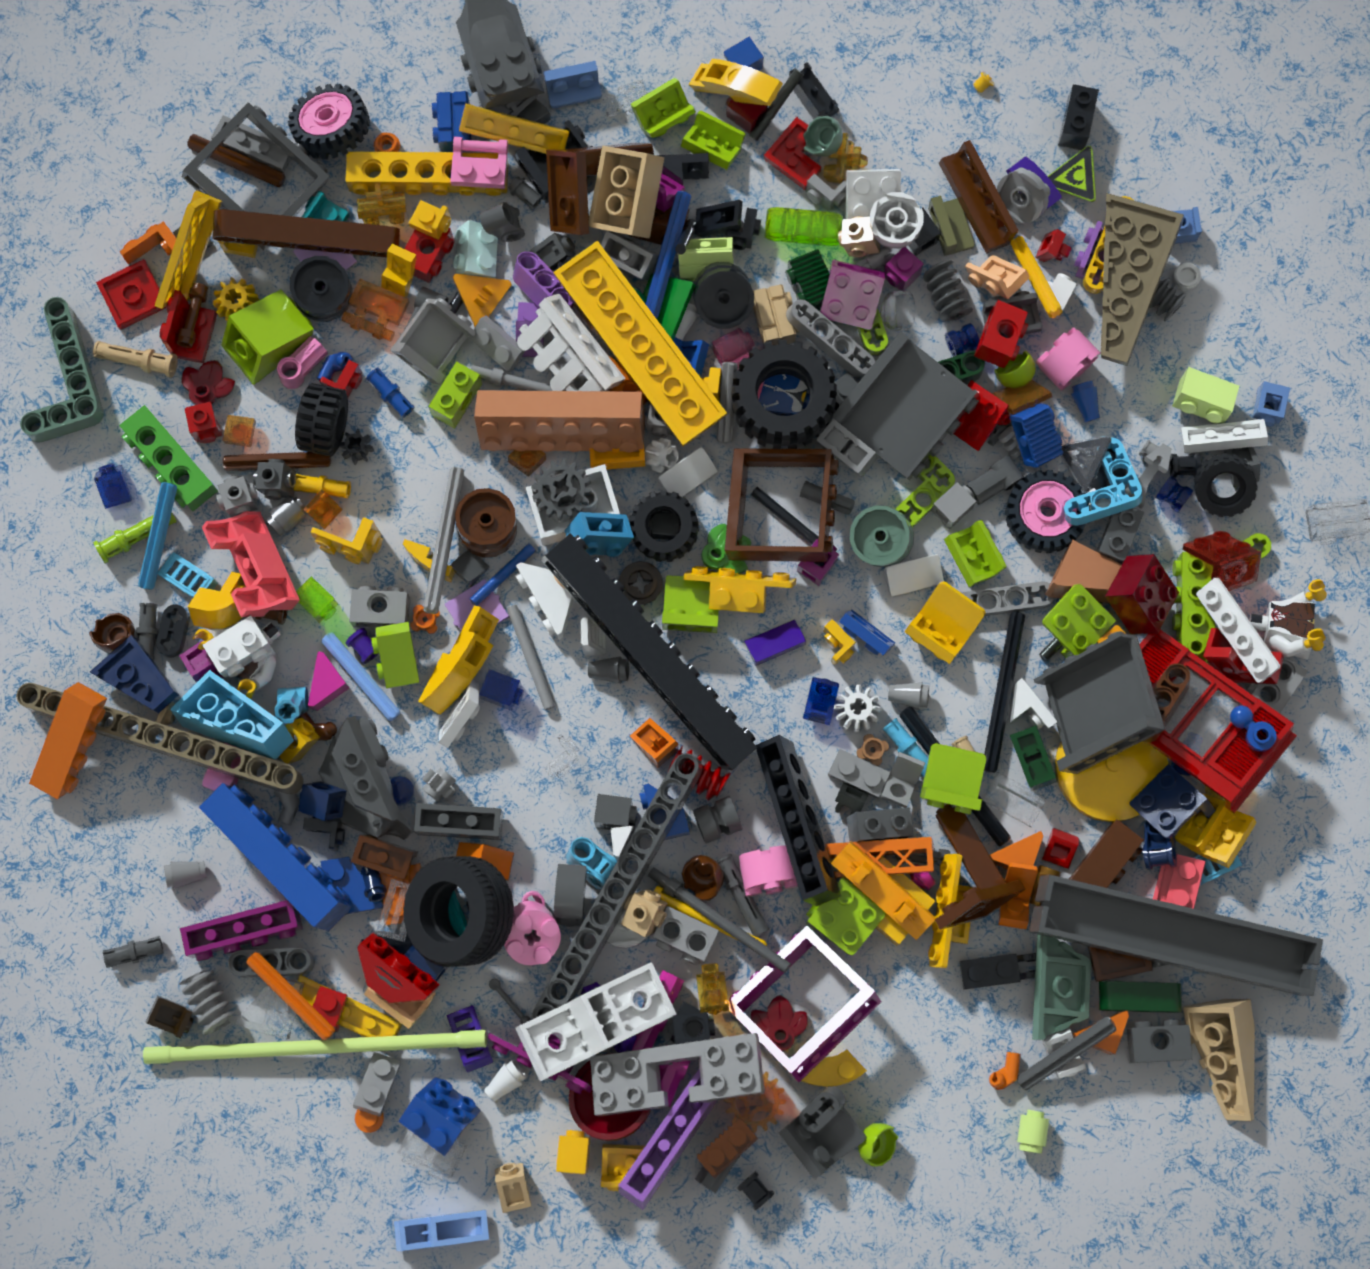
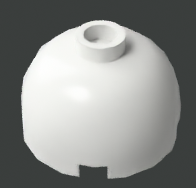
M891 192L874 203L870 211L869 227L874 238L881 245L900 249L910 245L919 236L923 227V211L912 196L902 192Z

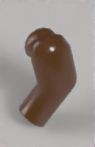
M307 712L297 718H303L312 724L315 732L320 737L318 741L330 740L337 733V727L334 723H314Z

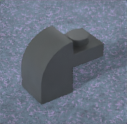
M558 864L554 898V918L558 925L566 927L581 926L584 921L586 866Z

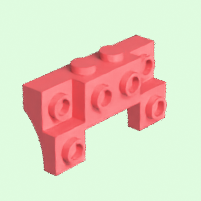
M246 511L228 519L206 521L202 529L210 548L230 550L245 583V588H236L231 594L241 617H264L269 610H292L297 605L300 599L261 512Z

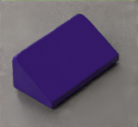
M795 619L744 641L755 666L806 645V639Z

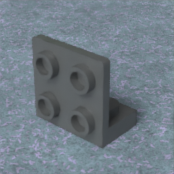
M829 1098L824 1104L829 1108L834 1101ZM844 1107L818 1132L811 1133L805 1130L800 1124L799 1116L779 1132L814 1180L867 1138ZM816 1111L811 1118L815 1121L820 1115Z

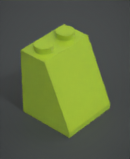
M282 289L229 315L221 346L254 385L274 371L280 360L290 357L312 336L314 328L310 320L304 317L296 308L292 298L287 297Z

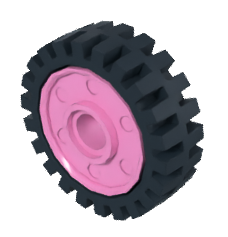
M325 84V89L323 90L321 86L315 88V93L309 90L306 92L307 98L301 96L298 99L299 105L294 104L292 106L293 112H290L288 116L290 119L288 120L289 129L295 142L305 148L307 156L311 155L315 159H318L320 156L322 160L328 159L329 155L332 158H337L339 152L345 155L348 153L347 148L349 147L354 150L357 147L356 141L362 143L364 140L363 135H367L368 127H370V117L360 95L356 90H352L350 86L345 85L342 87L341 84H335L334 88L331 84Z
M1042 470L1036 471L1034 474L1030 473L1024 479H1021L1011 491L1005 509L1007 526L1009 525L1011 535L1016 536V541L1019 544H1025V548L1029 550L1031 548L1035 549V552L1038 553L1042 551L1053 553L1056 550L1058 552L1065 547H1069L1073 540L1076 541L1086 524L1078 526L1069 524L1065 519L1064 506L1069 499L1085 494V492L1082 493V487L1079 483L1075 484L1072 477L1069 476L1067 478L1060 471L1053 473V470H1047L1046 472H1042ZM1049 507L1053 511V516H1044L1040 508ZM1077 508L1073 509L1076 515L1081 514V511H1078Z

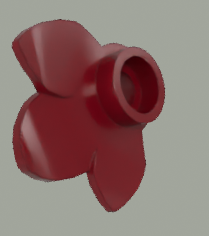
M217 360L204 363L199 370L186 367L182 373V385L189 391L190 401L194 405L206 402L213 404L216 398L228 396L235 386V380L223 378V368Z
M782 995L776 996L770 1002L767 1012L761 1010H752L751 1021L782 1052L792 1047L795 1037L804 1033L808 1023L807 1013L804 1011L793 1013L790 1002ZM782 1032L786 1037L783 1040H777L775 1035Z

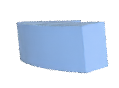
M486 1210L394 1221L396 1251L489 1240Z

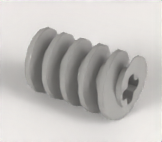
M213 970L201 971L179 983V985H187L182 991L184 995H192L187 1001L188 1005H197L192 1011L193 1015H202L197 1022L198 1025H208L203 1030V1035H208L230 1023L228 1019L234 1014V1011L224 1012L223 1010L229 1004L228 1000L220 1002L218 1000L224 994V991L213 990L219 981L208 980L214 973Z

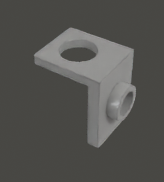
M899 752L881 798L907 808L925 762ZM892 786L902 787L905 791V796H894L890 788Z

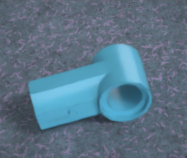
M307 687L278 688L275 717L280 718L283 723H293L295 718L300 716L301 712L308 711L309 695Z

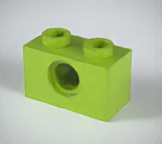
M456 361L428 406L431 415L455 429L476 396L477 390L482 386L480 374Z

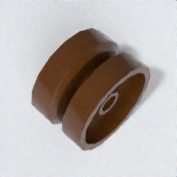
M490 488L476 489L466 494L459 502L455 512L458 537L466 550L473 555L487 558L496 557L511 547L517 535L515 508L506 495Z

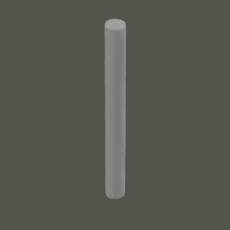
M512 605L507 608L509 617L544 710H549L555 707L519 609L517 605Z

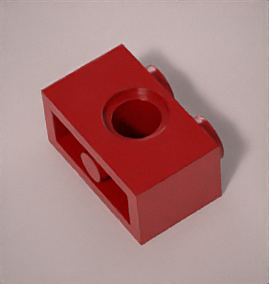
M451 228L446 233L442 232L439 240L416 229L414 230L404 248L416 254L413 276L430 283L433 276L437 277L443 265L441 261L445 253L449 254L455 243ZM426 247L435 248L430 254L422 253Z
M997 300L988 315L974 356L1003 369L1010 360L1015 361L1020 350V346L1017 345L1018 339L1023 338L1028 327V323H1025L1028 312ZM999 332L1004 333L1007 338L1001 336Z

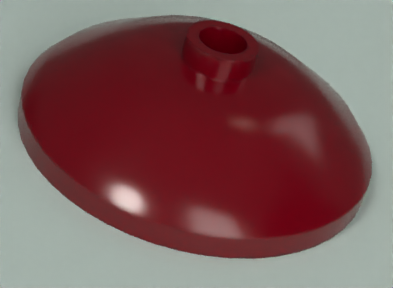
M589 1060L579 1069L575 1077L588 1083L593 1088L591 1061ZM593 1089L591 1093L582 1090L581 1094L569 1090L568 1102L572 1118L582 1131L599 1140L615 1141L630 1136L644 1124L651 1109L595 1116Z

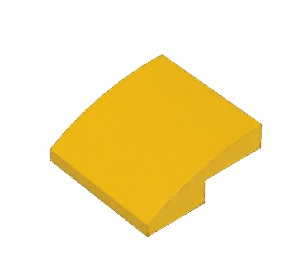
M1202 793L1216 811L1209 818L1202 812H1199L1197 815L1194 814L1180 828L1175 836V840L1195 853L1229 868L1256 825L1255 818L1239 811L1233 814L1225 808V801Z

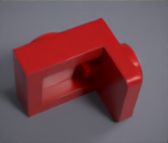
M348 360L336 383L325 377L320 379L321 385L344 389L349 398L352 390H356L359 387L363 375H361L362 371L359 364Z
M211 402L185 408L189 433L196 442L211 443L217 437L223 436L221 426L215 418Z
M320 986L313 1007L335 1028V1032H338L340 1027L338 1023L348 995Z

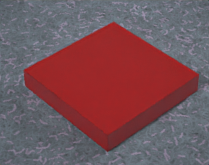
M145 259L96 282L120 330L163 310L154 306L160 288Z

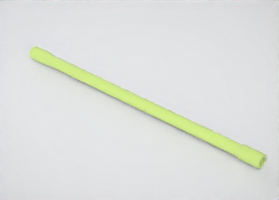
M471 1030L458 1033L183 1047L155 1046L144 1047L143 1061L144 1064H163L174 1061L452 1047L481 1048L487 1047L486 1030Z

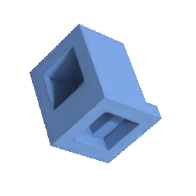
M1193 207L1190 210L1173 211L1184 214L1183 226L1180 228L1175 244L1196 242L1202 233L1198 207Z
M1263 381L1257 389L1252 418L1264 419L1266 427H1273L1275 423L1279 424L1285 416L1290 387ZM1264 405H1269L1272 410L1264 408Z

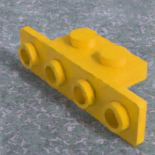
M693 566L691 570L684 573V580L710 582L709 609L752 613L765 612L766 586L793 588L796 585L797 578L789 577L790 574L784 572H775L773 576L762 575V571L747 570L746 574L735 573V569L720 568L718 572L708 571V567Z
M945 854L940 864L941 880L940 887L936 893V918L943 914L942 909L955 901L959 903L963 900L962 894L974 888L959 885L962 855ZM935 921L932 923L933 938L928 950L929 967L947 968L950 943L968 944L971 922L942 930L939 929Z

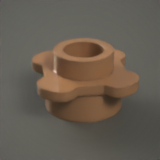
M866 734L863 737L864 743L862 747L856 752L857 757L866 759L872 764L879 766L882 763L884 752L889 749V744L886 741L874 738L872 734ZM872 747L875 748V752L873 753L870 751V748Z

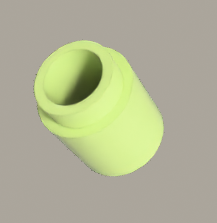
M1027 1110V1115L1021 1114L1017 1142H1020L1019 1150L1042 1154L1043 1147H1046L1050 1120L1044 1118L1045 1112Z

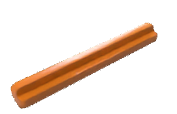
M255 952L246 961L247 965L322 1040H327L333 1035L335 1028L260 953Z

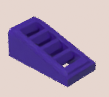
M473 1005L446 1015L452 1033L473 1029L482 1030ZM472 1018L473 1022L460 1027L456 1026V1023ZM488 1045L487 1047L467 1049L457 1047L466 1072H471L493 1063ZM483 1051V1053H481V1054H478V1055H476V1056H473V1057L468 1058V1057L471 1056V1055H474V1054H477V1053Z

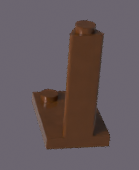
M650 143L608 145V147L654 155V149ZM602 146L546 150L550 231L576 235L589 234L587 176L597 175Z
M946 804L944 808H939L936 811L935 817L957 854L962 855V863L976 887L963 893V900L959 903L957 901L952 902L942 909L943 914L935 919L940 930L985 918L1025 890L1020 880L1008 883L1004 881L965 813L954 811L955 807H952L951 804Z

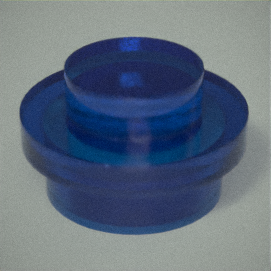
M397 776L390 780L395 803L405 804L409 802L414 795L412 782L403 776Z

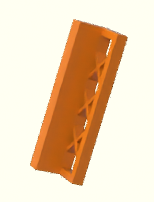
M932 837L853 842L888 875L934 872V843ZM849 842L825 844L829 858L834 859ZM913 853H927L928 866H915L908 858ZM884 855H898L901 858L894 868H886L879 862ZM904 862H906L910 867H901V866L903 865ZM839 870L834 872L836 878H846Z

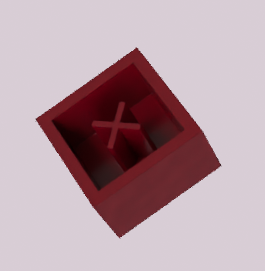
M1155 554L1126 556L1105 597L1130 634L1159 633L1179 591Z

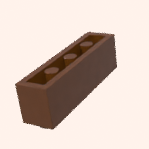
M1118 819L1114 820L1068 879L1108 888L1111 882L1116 885L1126 873L1122 868L1128 860L1133 863L1143 849L1139 846L1144 839Z

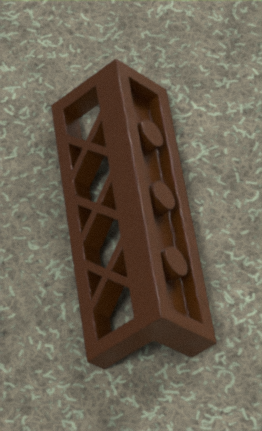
M971 140L965 141L957 153L941 158L939 165L986 253L1009 245L1019 230Z

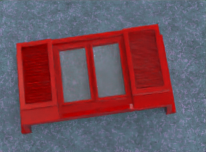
M1161 629L1159 633L1147 634L1139 645L1153 689L1164 671L1172 664H1183L1190 671V687L1169 720L1165 730L1162 731L1156 741L1148 744L1225 799V808L1235 814L1297 737L1292 732L1294 723L1203 661ZM1178 676L1172 677L1170 679V681L1174 684H1180L1184 682V680ZM1165 699L1157 700V704L1160 707H1166L1170 704ZM1246 706L1252 711L1255 723L1267 722L1273 726L1276 731V741L1269 750L1258 752L1248 746L1246 742L1247 730L1235 727L1230 721V713L1235 707ZM1257 732L1258 739H1267L1265 732Z

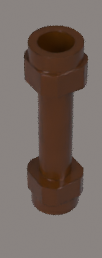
M193 283L190 288L189 298L191 302L184 327L179 329L176 343L181 347L192 348L195 343L196 333L194 329L201 303H205L208 296V287L204 284Z

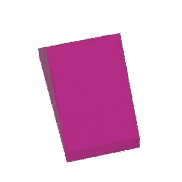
M319 651L317 653L308 706L314 711L320 710L349 689V686L324 652Z

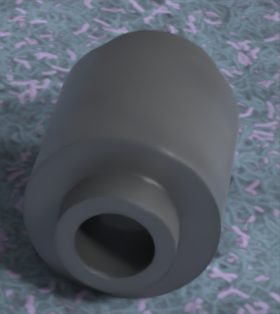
M287 496L269 512L270 516L266 519V522L281 536L284 532H290L306 517L304 511L307 508L297 497L291 499Z

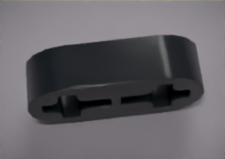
M172 604L164 610L156 640L157 649L169 658H174L182 652L190 622L189 613L178 604ZM179 611L183 618L176 621L175 629H173L174 622L170 619V616L175 615ZM173 633V641L177 645L176 647H171L170 651H168L164 646V642H169Z

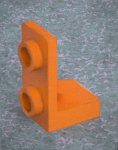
M163 221L160 224L149 227L146 233L137 240L133 239L127 242L120 251V254L127 264H131L160 244L169 256L172 253L176 237Z
M1013 862L1009 864L1005 882L1020 880L1025 890L999 908L998 925L1027 930L1029 923V900L1038 873L1037 866Z

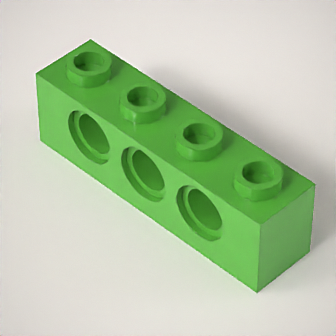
M145 405L119 425L125 432L121 437L131 449L135 446L139 448L142 453L138 457L148 469L151 466L157 469L159 473L155 477L160 483L168 482L177 486L175 500L182 508L187 505L193 512L218 492L211 481ZM155 436V441L152 444L144 445L147 437ZM165 456H172L169 464L161 465V460ZM181 476H190L186 484L178 485V480Z

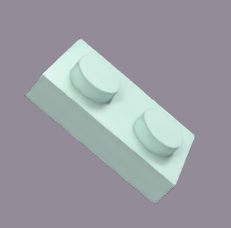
M469 220L457 229L455 233L457 253L454 257L453 267L456 269L455 274L496 278L498 237L488 234L480 222Z

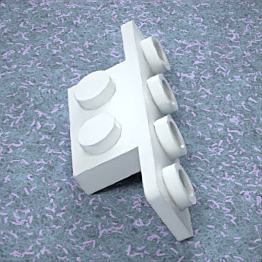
M1220 578L1212 579L1197 592V597L1257 683H1262L1280 669V664Z

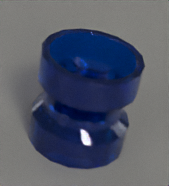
M971 323L963 325L961 331L952 330L945 333V341L953 357L963 354L964 351H967V348L971 351L977 349L980 339L975 327Z
M1170 475L1155 498L1161 502L1169 503L1171 509L1178 513L1194 490L1188 486L1180 485L1178 480Z

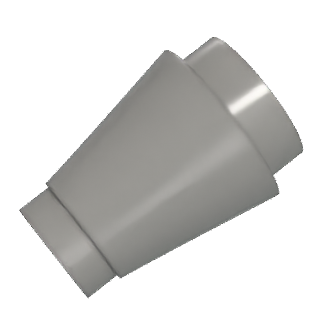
M923 682L890 684L888 701H894L895 703L919 710L921 707L927 708L929 685H923Z
M170 861L171 864L164 865L167 888L174 887L177 889L207 878L204 861Z

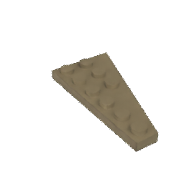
M1106 193L1101 330L1102 359L1128 366L1183 223L1184 214Z

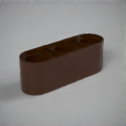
M1176 663L1168 666L1153 689L1156 701L1165 699L1170 703L1166 707L1158 706L1164 727L1168 724L1190 687V671L1183 664ZM1178 676L1181 677L1184 680V682L1180 684H1174L1170 681V679L1172 677ZM1162 732L1142 742L1150 743L1156 741Z

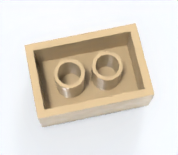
M602 145L589 216V227L650 239L664 157Z

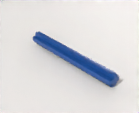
M685 191L676 192L645 303L656 319L659 317L676 255L675 247L681 236L691 201V195Z

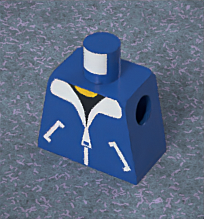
M785 374L775 375L766 379L759 397L760 404L767 411L779 416H791L801 412L802 409L807 407L810 400L807 386L798 378Z

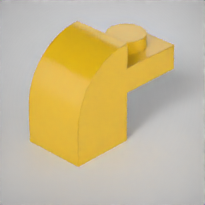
M231 572L220 591L202 587L198 589L188 605L194 626L208 629H223L236 624L243 618L240 616L231 596L236 588L246 587L240 573Z

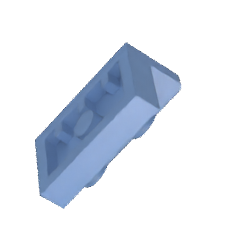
M596 61L544 71L545 85L552 109L602 98Z

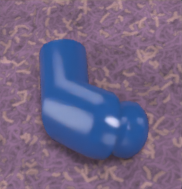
M339 352L327 356L317 376V380L320 381L322 377L331 380L334 372L343 370L348 360L353 361L351 354Z

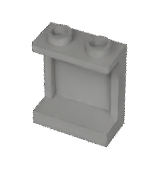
M438 298V300L426 299L390 350L427 381L438 385L446 377L442 372L467 337H474L477 333L470 327L472 323L462 315L456 316L450 311L452 306L441 298Z

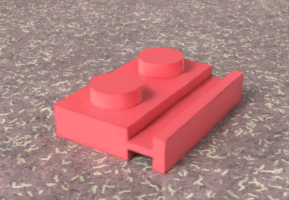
M1176 854V867H1171L1170 865H1162L1160 867L1153 899L1195 909L1206 861Z

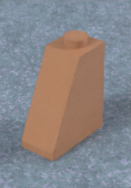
M1073 540L1065 551L1045 595L1052 598H1062L1073 585L1081 584L1098 602L1109 603L1105 595L1122 564Z

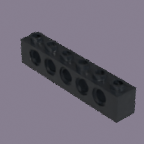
M777 735L757 744L758 758L802 900L814 906H819L840 897V889L793 742L781 735Z

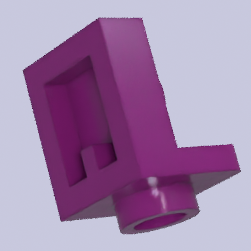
M203 640L179 655L196 683L209 670L220 678H224L215 667L206 650L197 648Z

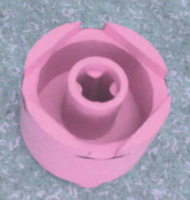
M1073 327L1069 332L1063 333L1053 343L1055 347L1049 352L1046 351L1035 363L1057 388L1062 391L1071 384V379H1075L1085 372L1101 352L1079 330Z
M786 845L769 847L770 850L761 852L759 849L739 856L746 897L762 894V890L766 891V895L783 892L782 886H785V889L798 887Z
M535 901L520 902L514 906L513 924L504 947L508 955L520 964L533 966L548 963L560 944L561 933L552 913L543 904Z

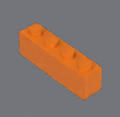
M79 682L64 690L29 784L57 800L66 793L74 791L79 782V779L76 778L78 772L83 768L88 758L85 755L87 749L96 738L95 728L105 715L106 710L103 708L107 700L106 697Z

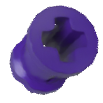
M364 627L354 632L345 643L348 647H353L361 657L360 661L363 664L369 663L378 656V654H374L372 640L367 636V630Z

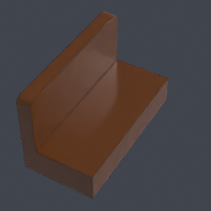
M360 835L351 862L405 880L414 857H417L418 851L369 835Z

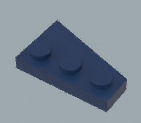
M132 635L90 671L93 675L158 714L179 696L178 692L137 638Z

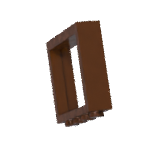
M734 448L724 550L729 560L827 562L828 552L832 553L833 537L829 536L830 527L835 525V511L831 510L832 501L837 499V486L833 484L834 475L839 473V461L835 460L832 449ZM749 467H824L818 547L742 546Z

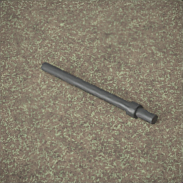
M655 867L650 870L648 877L664 888V892L673 898L678 897L785 973L789 969L790 962L683 888V884L674 877L670 879Z

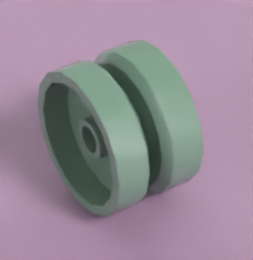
M875 505L864 509L855 517L850 527L849 540L853 551L862 561L876 567H887L901 563L909 555L914 545V531L911 522L903 513L889 506ZM885 532L886 537L883 541L877 539L878 533L882 534Z

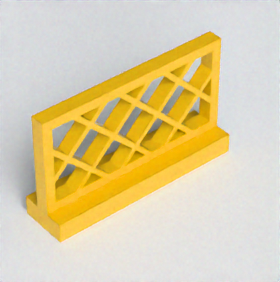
M200 191L194 192L191 203L186 207L154 306L161 309L166 307L169 298H173L175 290L181 291L186 300H190L189 291L192 284L196 282L213 231L214 211L220 209L221 200Z

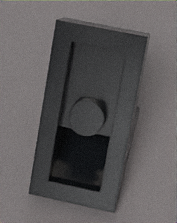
M708 153L656 155L664 157L662 173L683 185V180L685 179L698 180L709 178Z
M739 199L697 208L695 234L699 237H705L719 233L726 235V230L739 232L743 201Z

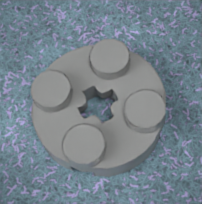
M1018 168L1004 176L998 183L997 191L1014 222L1035 221L1046 211L1050 188L1035 173L1025 168ZM1018 191L1023 192L1026 195L1027 199L1021 201V195L1018 193Z

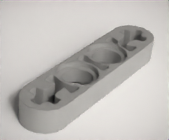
M801 299L796 300L787 309L786 317L789 323L855 378L862 379L875 363L870 353L809 302ZM798 310L803 312L802 317L797 315ZM810 319H812L813 322L810 325H808L807 323L810 321ZM815 325H821L826 330L825 337L816 333ZM836 342L846 346V354H842L836 349ZM854 354L855 356L850 360L849 357ZM860 362H863L865 364L863 367L864 369H861L859 367Z
M1044 581L961 592L972 601V597H976L975 603L985 610V616L1042 609L1051 605L1055 599L1047 596L1045 601H1042L1041 597H1033L1030 600L1032 604H1028L1029 595L1038 594L1040 588L1046 593L1050 583ZM1013 591L1019 592L1023 597L1022 604L1018 606L1012 605L1008 600V594ZM983 596H992L996 601V606L993 609L984 608L981 605V598Z

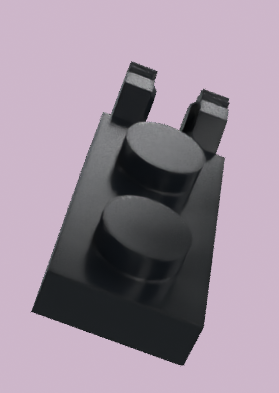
M1036 953L1023 955L1009 954L959 961L963 990L1019 983L1021 980L1035 978V970L1019 973L1018 962L1036 961Z

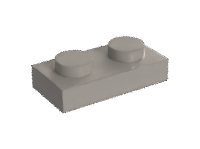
M481 317L474 328L477 333L474 337H469V339L507 372L514 370L525 350L520 349L517 341L489 317Z
M839 749L828 773V776L869 793V795L877 799L890 775L889 771Z
M374 1052L354 1100L353 1108L381 1117L401 1066V1061Z

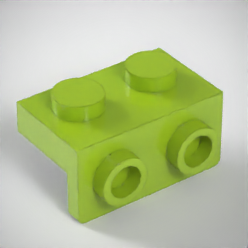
M675 77L630 104L641 130L651 138L664 135L667 129L687 121L696 112L694 106L688 103L681 84Z
M700 110L696 115L694 125L682 139L680 147L693 154L708 153L710 162L728 170L739 155L746 134Z
M982 520L976 521L969 528L950 534L943 539L968 587L994 578L1007 567L1003 556L998 551L989 530Z

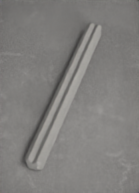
M451 467L449 471L423 610L426 613L437 614L439 611L456 521L455 512L459 504L464 478V470L462 468Z

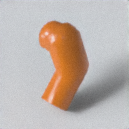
M1006 1053L1005 1067L993 1072L989 1076V1083L994 1089H1005L1017 1081L1021 1054Z

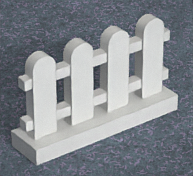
M560 294L546 297L539 304L540 308L536 311L538 317L529 326L525 324L519 328L522 333L517 339L519 348L522 350L534 348L538 354L534 359V367L540 372L550 369L555 375L550 381V387L553 391H608V389L620 385L626 379ZM550 331L555 338L544 347L540 340ZM567 352L571 360L561 369L556 362ZM583 373L588 381L577 390L573 382Z

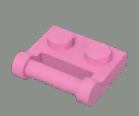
M454 137L451 186L505 189L508 140L500 139L499 142L463 140V137ZM463 151L499 153L498 159L462 157Z

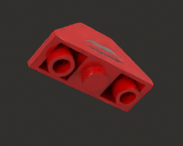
M374 933L364 939L357 947L367 986L389 1003L426 1000L440 986L430 974L419 969L410 962L408 957L397 952L388 945L386 940Z

